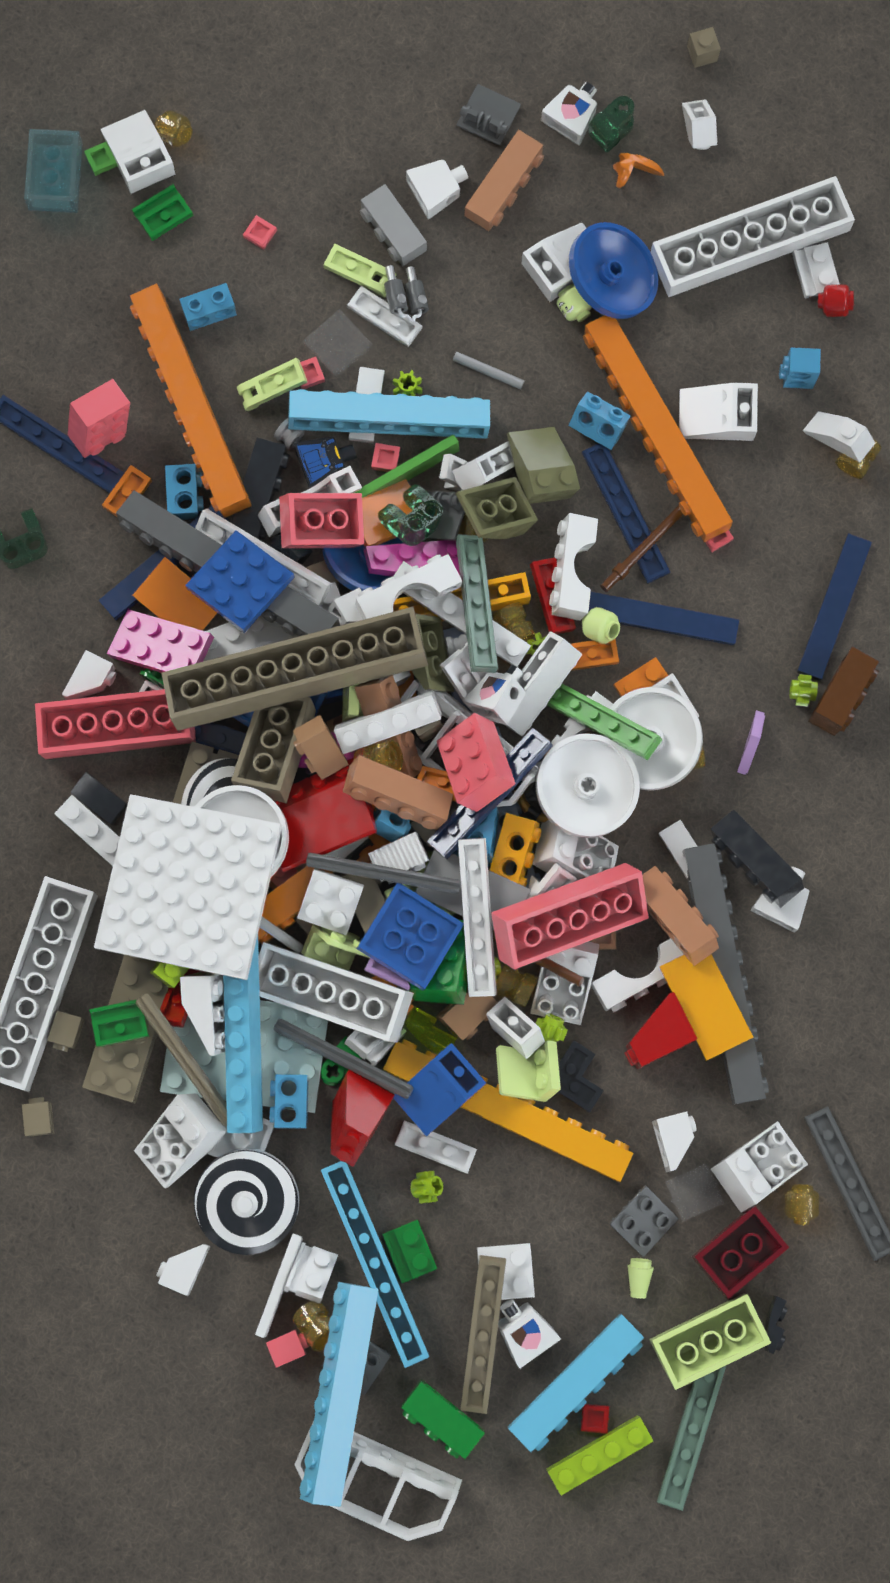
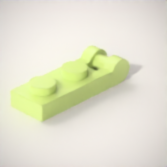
M334 244L324 263V268L373 291L381 297H385L384 283L388 281L385 267ZM375 274L381 277L379 283L373 280Z
M294 358L238 385L237 390L239 395L243 396L245 411H250L273 398L308 383L300 360ZM253 389H256L258 393L255 396L252 395Z

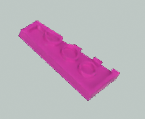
M454 540L366 546L364 550L368 571L371 574L393 577L403 561L412 567L418 566L420 568L427 565V561L436 555L443 557L448 554L460 576L457 546Z

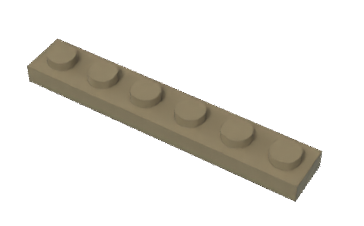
M484 1255L479 1257L461 1411L487 1414L506 1258Z

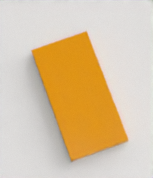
M712 954L695 966L692 965L685 955H682L659 967L671 992H675L698 1038L696 1042L706 1061L753 1038Z

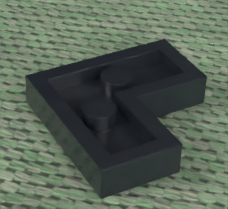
M573 1040L558 1064L561 1087L558 1093L590 1113L604 1090L582 1077L594 1058L595 1053Z

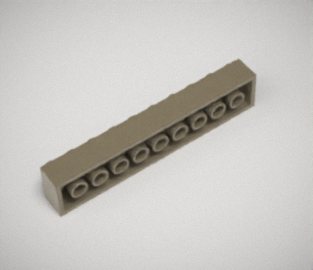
M410 607L169 670L161 674L170 719L177 731L429 665L418 619L414 608Z

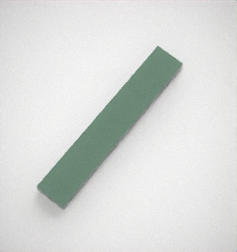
M458 534L456 546L460 578L462 579L461 590L471 672L496 673L498 663L483 538H478L475 535Z
M726 1366L692 1382L657 1503L683 1511Z

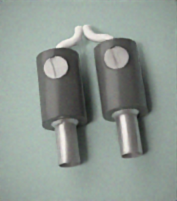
M392 265L386 266L385 270L388 281L384 283L390 313L399 314L407 318L409 323H415L416 318L421 317L422 314L429 310L423 282L417 280L414 267L406 268L409 282L405 284L411 314L414 315L411 318L409 315L404 314L408 310L402 280L396 279Z

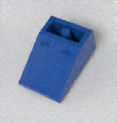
M451 1043L407 1082L413 1086L412 1094L408 1099L394 1094L393 1099L427 1137L484 1087L486 1082Z

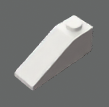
M817 412L803 430L807 435L858 462H861L875 444L865 426L848 417Z
M509 441L452 471L457 484L462 490L480 486L515 466Z

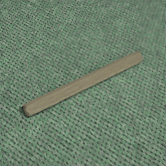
M146 993L140 996L135 1001L136 1005L221 1124L227 1126V1104L149 994Z

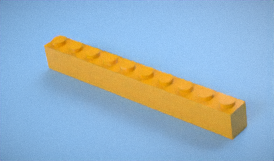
M403 1039L402 1043H395L383 1071L408 1082L434 1059L437 1054L428 1050L423 1054L416 1050L417 1045ZM483 1076L481 1077L486 1082V1085L461 1106V1108L617 1182H621L633 1156V1153L628 1151L629 1145L615 1140L613 1144L605 1140V1134L595 1129L588 1132L581 1128L582 1123L568 1117L567 1121L557 1117L559 1112L545 1106L541 1110L533 1106L534 1100L500 1095L499 1084L495 1088L487 1084L488 1079Z

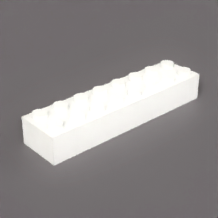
M834 176L653 242L651 254L668 297L789 254L793 250H800L849 232L855 219L837 177Z
M46 876L44 877L0 1002V1083L30 1092L56 1011L59 1009L98 897L93 891Z

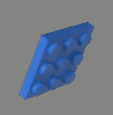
M235 530L185 586L192 594L245 633L290 584L295 576L294 573Z
M396 883L356 949L424 991L464 923L401 883Z

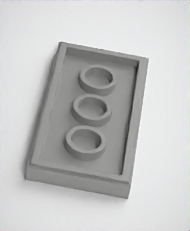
M434 849L424 873L461 881L459 856L452 854L446 860ZM488 870L491 912L528 898L531 889ZM417 887L415 893L463 916L461 887L460 892L457 894Z

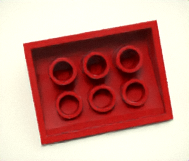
M354 758L347 760L348 766L321 780L318 774H315L293 784L287 803L274 801L283 812L289 831L288 849L281 864L283 872L306 863L308 853L325 855L377 832L372 804L363 800H356L351 795L343 793L348 769L353 763Z

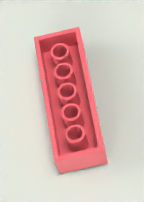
M165 689L35 704L38 754L45 759L196 742L195 727L177 731L171 721Z
M627 863L491 912L499 960L514 970L649 919L642 871Z

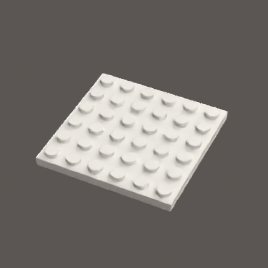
M130 794L94 948L247 980L282 825Z

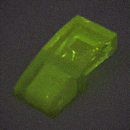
M414 1007L404 1024L423 1045L438 1055L451 1043L455 1044L456 1037L434 1026L437 1018Z

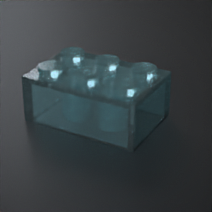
M29 129L24 200L29 211L78 213L83 145L79 131Z

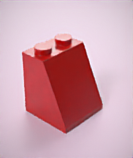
M675 992L670 993L664 998L626 1045L627 1051L624 1054L631 1067L635 1065L638 1070L698 1039Z
M348 1070L332 1102L331 1154L342 1162L354 1167L380 1125L395 1095L365 1077Z

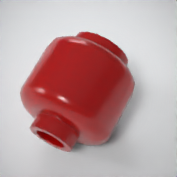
M845 284L826 285L823 293L818 294V308H823V313L826 317H846L849 311L854 309V291H850L849 286Z

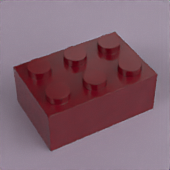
M752 1206L691 1257L722 1295L729 1299L784 1253L789 1246L757 1207Z

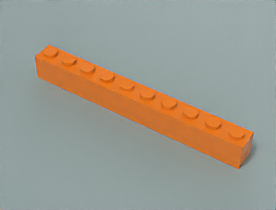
M156 283L130 295L133 302L130 309L134 318L141 321L142 326L138 327L144 341L148 340L151 345L147 350L152 361L158 362L160 368L156 369V372L161 382H166L168 389L165 390L166 396L170 404L175 403L177 411H174V415L178 424L185 427L186 432L182 433L188 447L193 446L195 454L191 456L197 469L202 468L204 475L201 476V480L205 489H210L213 497L209 499L215 512L220 511L223 517L226 518L251 507L250 499L163 292Z
M604 315L586 324L585 335H583L586 346L589 349L593 348L596 354L595 360L600 369H605L608 375L607 381L612 390L616 389L620 395L618 399L624 411H629L632 416L630 419L632 426L636 432H641L644 437L642 441L646 450L649 453L652 452L655 456V465L661 474L664 473L667 477V486L673 495L676 494L679 498V507L682 513L690 517L692 521L691 528L697 537L700 536L703 542H706L730 530L733 522L616 318Z

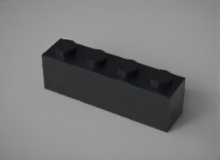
M256 438L243 481L252 506L233 514L231 523L261 540V538H266L267 532L257 515L263 506L273 502L275 492L280 491L283 481L280 474L282 468H287L290 455L287 454L286 445Z
M735 810L731 811L711 828L713 835L711 841L713 844L715 843V847L720 849V851L725 850L730 855L728 856L730 862L737 869L741 867L746 872L745 876L753 886L758 884L763 889V896L771 904L775 902L781 908L804 889L802 878Z

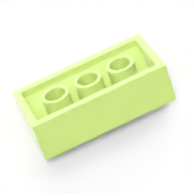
M744 1293L649 1339L675 1390L771 1344L748 1294Z

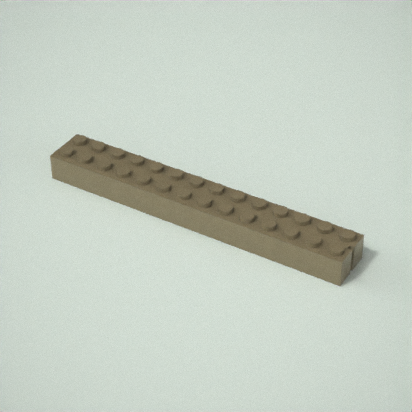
M192 742L173 803H182L184 790L189 780L203 765L221 758L238 759L239 755L220 749L218 754H216L213 747ZM124 955L109 1005L136 1000L147 993L160 1010L169 987L149 973L157 961ZM147 1019L149 1037L99 1048L95 1045L82 1088L136 1104L157 1037L156 1031Z

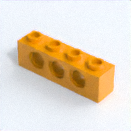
M506 813L489 871L526 887L527 878L524 877L527 868H531L535 854L532 853L534 843H538L541 837L542 829L539 828L540 823ZM517 837H522L524 839V846L516 851L513 848V841ZM514 861L517 865V870L513 875L509 876L506 873V866L509 862Z

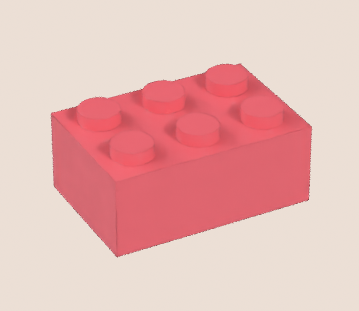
M114 379L70 403L68 436L84 458L90 454L92 456L99 454L106 445L111 442L113 444L118 443L125 437L130 402Z
M288 493L279 497L282 548H355L364 545L362 493Z
M473 713L436 741L458 804L478 812L516 784L493 721Z

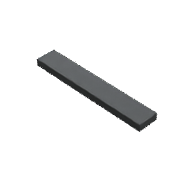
M827 1106L804 1117L873 1261L890 1254V1232L829 1107Z

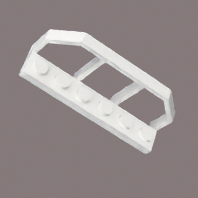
M416 679L401 697V702L403 703L411 698L416 690L418 695L429 692V690H425L418 679ZM433 691L442 716L449 719L424 753L416 747L422 764L427 767L444 770L430 758L438 747L436 741L447 734L455 722L458 725L473 713L447 692ZM499 736L507 756L514 747ZM536 765L521 780L523 782L510 799H503L497 807L511 806L518 801L527 787L536 781L538 772Z
M310 1430L295 1462V1467L302 1480L304 1479L306 1468L304 1455L310 1444ZM354 1432L350 1456L356 1459L345 1482L341 1507H331L406 1541L442 1531L456 1501L462 1480ZM360 1461L367 1466L381 1469L392 1477L400 1478L383 1516L344 1499ZM405 1481L410 1482L417 1488L428 1490L441 1499L449 1500L440 1520L409 1529L388 1519Z

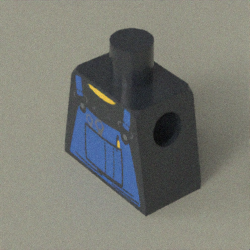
M334 437L294 443L295 451L309 489L329 475L344 469V462L357 458L352 444L338 448Z

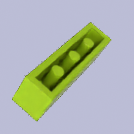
M637 1415L546 1468L560 1495H563L652 1443L653 1439L642 1419Z

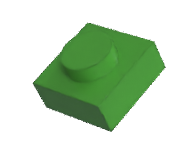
M107 142L84 151L95 176L117 167L116 160Z

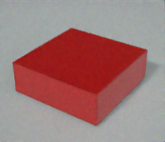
M585 1404L582 1407L581 1431L607 1434L610 1406Z

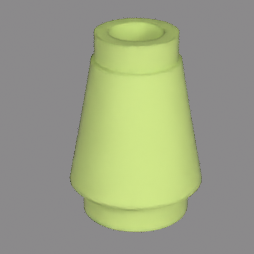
M643 1258L631 1259L628 1265L631 1297L646 1298L654 1269L651 1266V1260Z

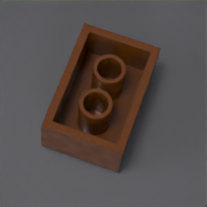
M852 646L843 658L808 722L833 736L839 731L844 732L855 715L851 712L852 709L856 711L867 694L863 689H868L879 673V670L875 669L879 661Z

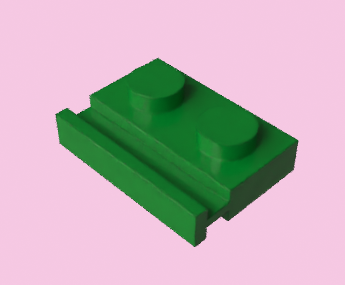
M174 184L132 209L134 216H136L151 241H154L193 216V212L180 193H178Z
M136 1000L89 1009L97 1048L149 1037L146 1017L136 1005Z
M418 1220L382 1234L402 1284L437 1269Z

